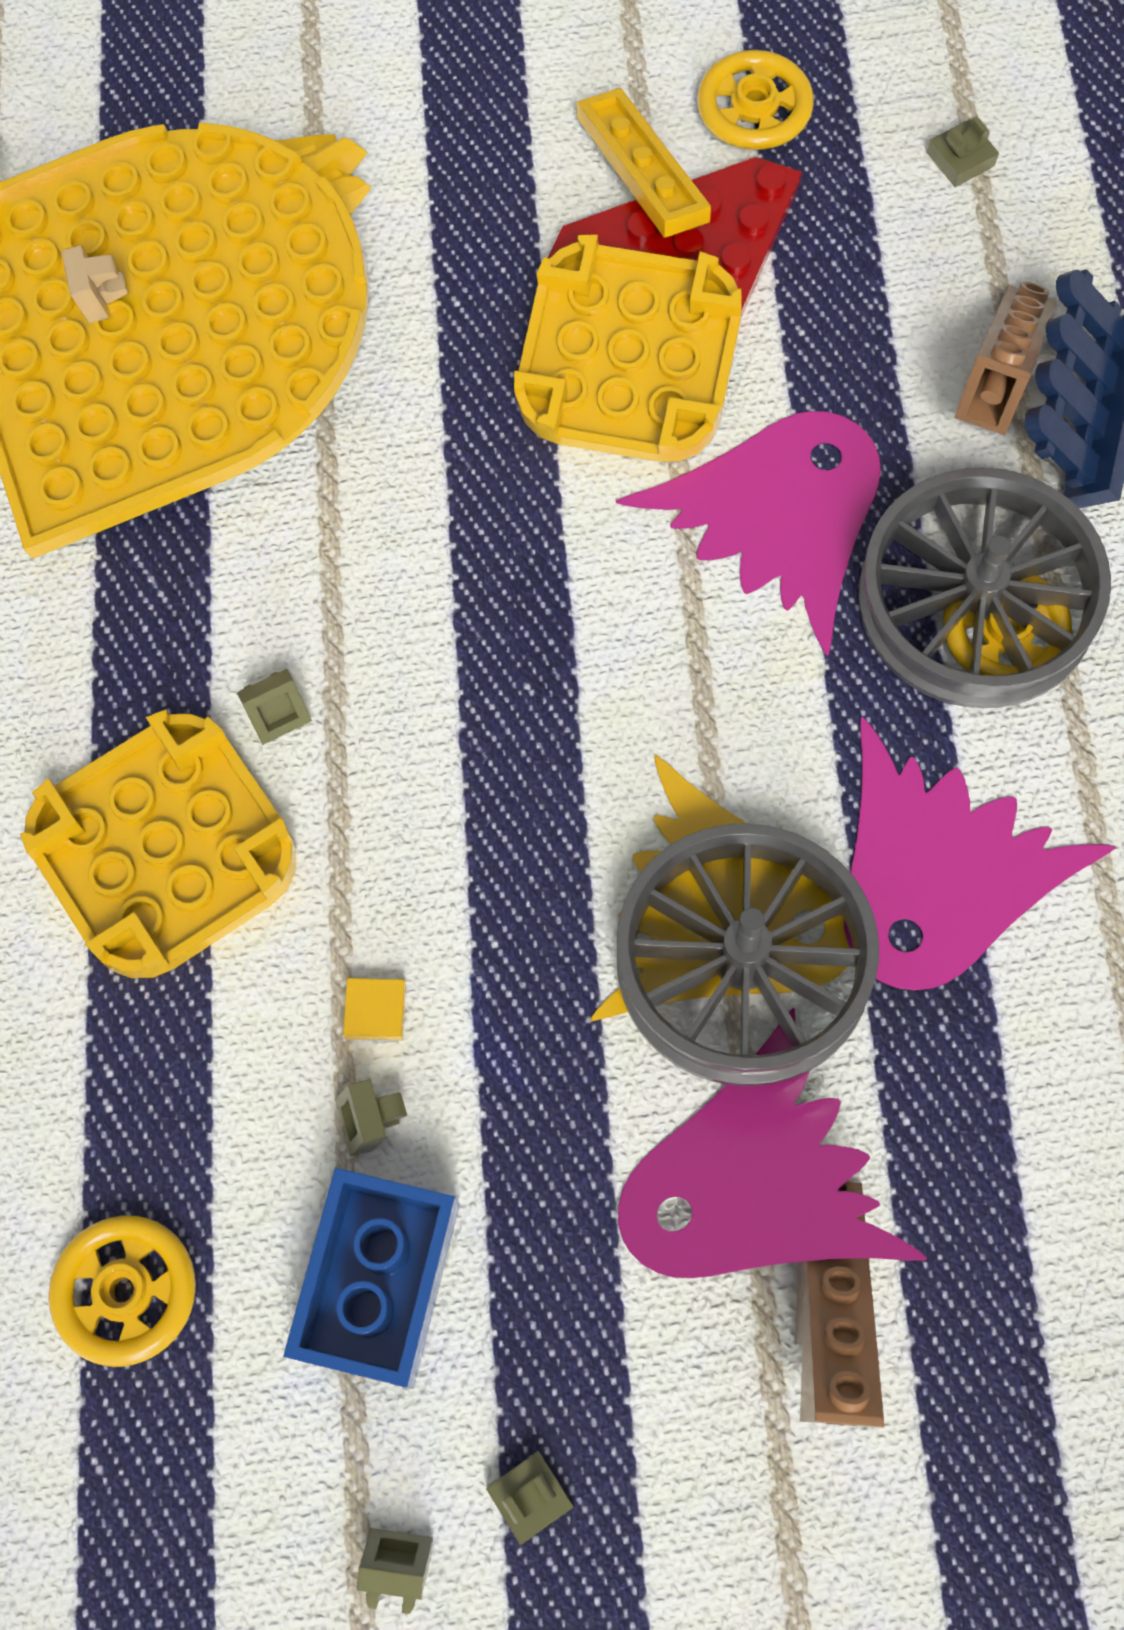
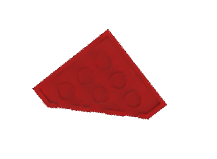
M758 157L745 160L692 179V182L711 205L710 223L664 238L639 202L634 200L562 226L547 258L550 259L559 249L578 242V235H598L599 245L696 261H698L701 251L719 258V265L734 278L738 289H741L742 318L798 191L802 172Z

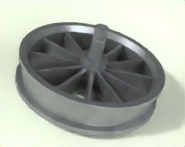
M983 467L965 468L938 474L916 484L899 496L882 515L872 533L861 571L858 594L859 610L864 629L874 650L890 670L905 683L925 695L949 704L970 708H1000L1027 702L1045 694L1065 680L1078 666L1105 619L1111 594V573L1105 547L1094 526L1085 514L1058 490L1042 481L1014 471ZM961 504L985 505L981 553L975 554L951 506ZM995 507L1011 510L1031 519L1012 544L1004 536L997 535L993 537ZM934 511L957 557L909 524L923 515ZM1039 525L1048 530L1065 547L1064 549L1011 568L1008 564ZM895 540L940 571L881 564L888 547ZM1075 563L1083 590L1020 581ZM881 584L939 591L942 593L888 612L884 603ZM963 600L962 605L923 652L915 648L897 628L898 626L945 610L951 604ZM1026 603L1046 606L1061 605L1069 609L1083 610L1078 633L1076 636H1073ZM970 611L975 613L971 665L969 673L942 665L931 659V657L944 643L958 622ZM990 613H992L1003 635L1001 644L1012 665L1017 668L1018 673L979 675L984 619H987ZM1008 617L1024 628L1028 624L1033 627L1031 633L1049 645L1059 648L1061 652L1045 663L1033 667Z
M750 823L727 824L703 829L687 835L669 845L645 866L631 886L622 906L617 931V976L626 1009L639 1032L657 1052L677 1067L708 1081L734 1086H763L796 1078L821 1065L839 1050L855 1030L876 980L879 964L878 931L872 909L862 888L846 867L827 850L799 834L781 828ZM743 858L742 913L740 920L735 921L702 864L719 859ZM751 858L772 861L793 869L764 915L760 910L750 908ZM689 870L723 929L660 892L671 881ZM802 875L813 881L832 900V902L771 932L768 930L769 925ZM650 906L711 943L638 940L636 937L643 916ZM842 914L848 926L854 949L782 946L780 944ZM635 957L713 961L646 993L637 971ZM781 963L855 966V978L851 995L847 1002ZM717 975L721 979L718 987L686 1036L670 1025L655 1008V1006ZM769 977L835 1015L836 1018L816 1036L805 1041L770 982ZM729 987L741 990L740 1055L717 1051L695 1042ZM758 987L793 1048L771 1054L748 1055L749 990Z

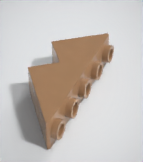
M1021 282L1019 288L1011 285L1008 286L977 355L954 418L1005 436L1032 374L1046 334V323L1052 317L1057 301L1048 299L1049 290L1031 282Z
M848 1180L839 1187L838 1191L863 1194L862 1183L850 1182ZM865 1214L857 1217V1219L866 1222ZM869 1258L798 1262L795 1344L802 1345L800 1422L884 1428Z

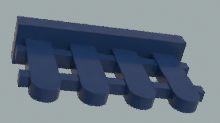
M1087 269L1082 271L1072 270L1057 277V296L1067 308L1066 314L1050 318L1046 323L1048 343L1056 351L1057 355L1056 359L1039 363L1035 371L1037 387L1047 399L1045 405L1027 410L1024 419L1026 432L1036 443L1034 452L1041 459L1050 457L1066 472L1063 495L1070 499L1079 509L1119 501L1124 484V318L1120 315L1121 306L1115 300L1108 302L1092 284L1094 276ZM1082 327H1084L1096 340L1094 341ZM1073 370H1074V371L1079 375V377L1086 383V385H1084V384L1072 373ZM1063 415L1076 427V431L1064 421Z

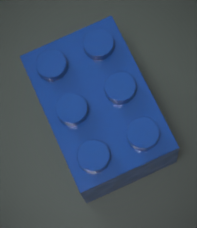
M335 1167L283 1357L414 1389L460 1207L456 1197Z

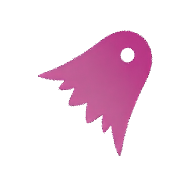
M802 412L771 424L727 453L684 475L655 487L628 495L615 502L625 506L645 509H682L683 511L670 524V527L673 529H688L708 524L709 526L699 544L696 558L698 560L710 561L730 557L742 552L740 583L745 594L752 593L774 578L781 576L780 595L784 609L789 611L797 600L803 596L814 634L822 650L828 656L842 581L855 541L879 485L880 459L874 442L867 432L855 422L830 412ZM822 443L836 446L841 453L840 464L832 470L817 468L810 458L811 451L815 446Z
M861 717L862 796L857 840L850 873L862 888L875 918L879 939V964L876 979L895 988L913 991L932 989L950 982L973 965L1011 924L1047 893L1083 868L1116 849L1115 846L1086 844L1044 850L1043 847L1052 832L1050 827L1033 829L1013 838L1012 833L1017 813V799L1015 797H1003L986 803L970 812L968 788L965 778L958 768H954L945 774L926 793L922 772L915 758L910 757L901 775H898L895 765L879 736L865 718ZM843 918L847 943L850 948L854 949L848 926ZM898 920H911L920 927L923 938L921 945L916 950L902 952L894 948L890 943L889 929Z
M792 1008L789 1014L795 1022V1008ZM779 1024L755 1055L777 1053L792 1047ZM809 1072L776 1084L763 1086L726 1085L702 1109L641 1160L630 1174L618 1204V1226L622 1240L629 1252L643 1266L659 1274L674 1278L711 1277L757 1267L825 1259L877 1258L919 1261L927 1260V1257L893 1234L857 1219L858 1216L880 1207L879 1201L855 1192L838 1191L840 1186L867 1164L870 1156L866 1152L851 1147L829 1144L819 1145L831 1129L839 1113L841 1101L839 1098H825L794 1104L806 1084ZM672 1197L685 1199L692 1208L690 1222L678 1231L665 1230L657 1220L659 1206L665 1200Z

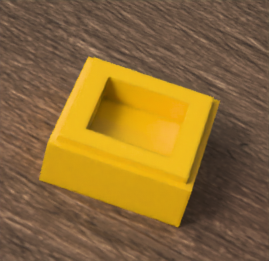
M347 978L344 1038L346 1040L403 1041L407 985L405 979Z

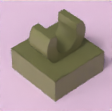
M978 116L930 139L927 154L954 187L994 167L999 152L988 140L990 131Z
M287 669L270 674V677L253 685L249 684L243 690L237 692L262 745L312 721L296 684Z
M371 1079L347 1084L335 1099L350 1157L373 1151L387 1137L385 1129L398 1125L400 1123L399 1119L407 1116L401 1092L376 1098Z
M540 1451L486 1488L520 1545L574 1507Z
M375 1528L370 1529L360 1561L357 1590L367 1592L366 1602L369 1608L377 1609L380 1595L385 1594L403 1597L402 1613L410 1614L412 1612L416 1599H422L431 1562L433 1537Z

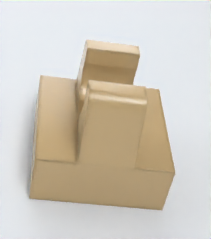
M82 245L62 250L70 295L88 322L93 323L109 318L107 304L128 293L124 274L122 271L117 272L114 257L112 255L89 257Z

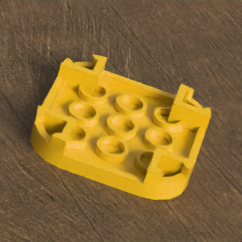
M578 235V242L559 249L550 259L544 257L536 274L538 286L519 370L514 371V392L525 424L540 438L559 445L650 461L680 462L699 454L713 440L721 422L741 323V289H738L734 278L719 265V258L700 251L698 261L603 246L599 245L598 235Z
M166 709L150 715L146 719L151 726L58 784L54 785L47 778L32 792L35 800L26 815L25 830L23 833H20L26 853L34 860L85 941L84 945L107 968L128 978H154L177 968L274 904L288 890L296 872L297 850L283 818L279 816L240 759L223 730L208 716L203 719L192 714H169Z

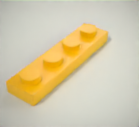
M621 87L577 101V119L664 238L710 223L711 205Z

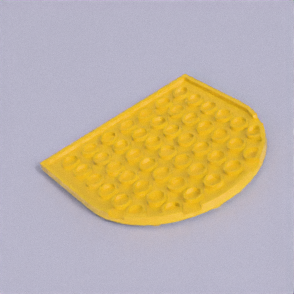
M199 123L198 129L167 131L163 124L116 135L0 182V475L23 549L32 559L227 481L258 466L300 436L322 413L337 393L352 366L364 332L369 302L368 272L359 235L343 200L324 176L321 177L302 162L298 153L273 139L228 125ZM82 245L89 257L112 255L114 257L117 272L122 271L124 274L128 293L107 304L109 318L93 323L88 322L70 295L62 250Z

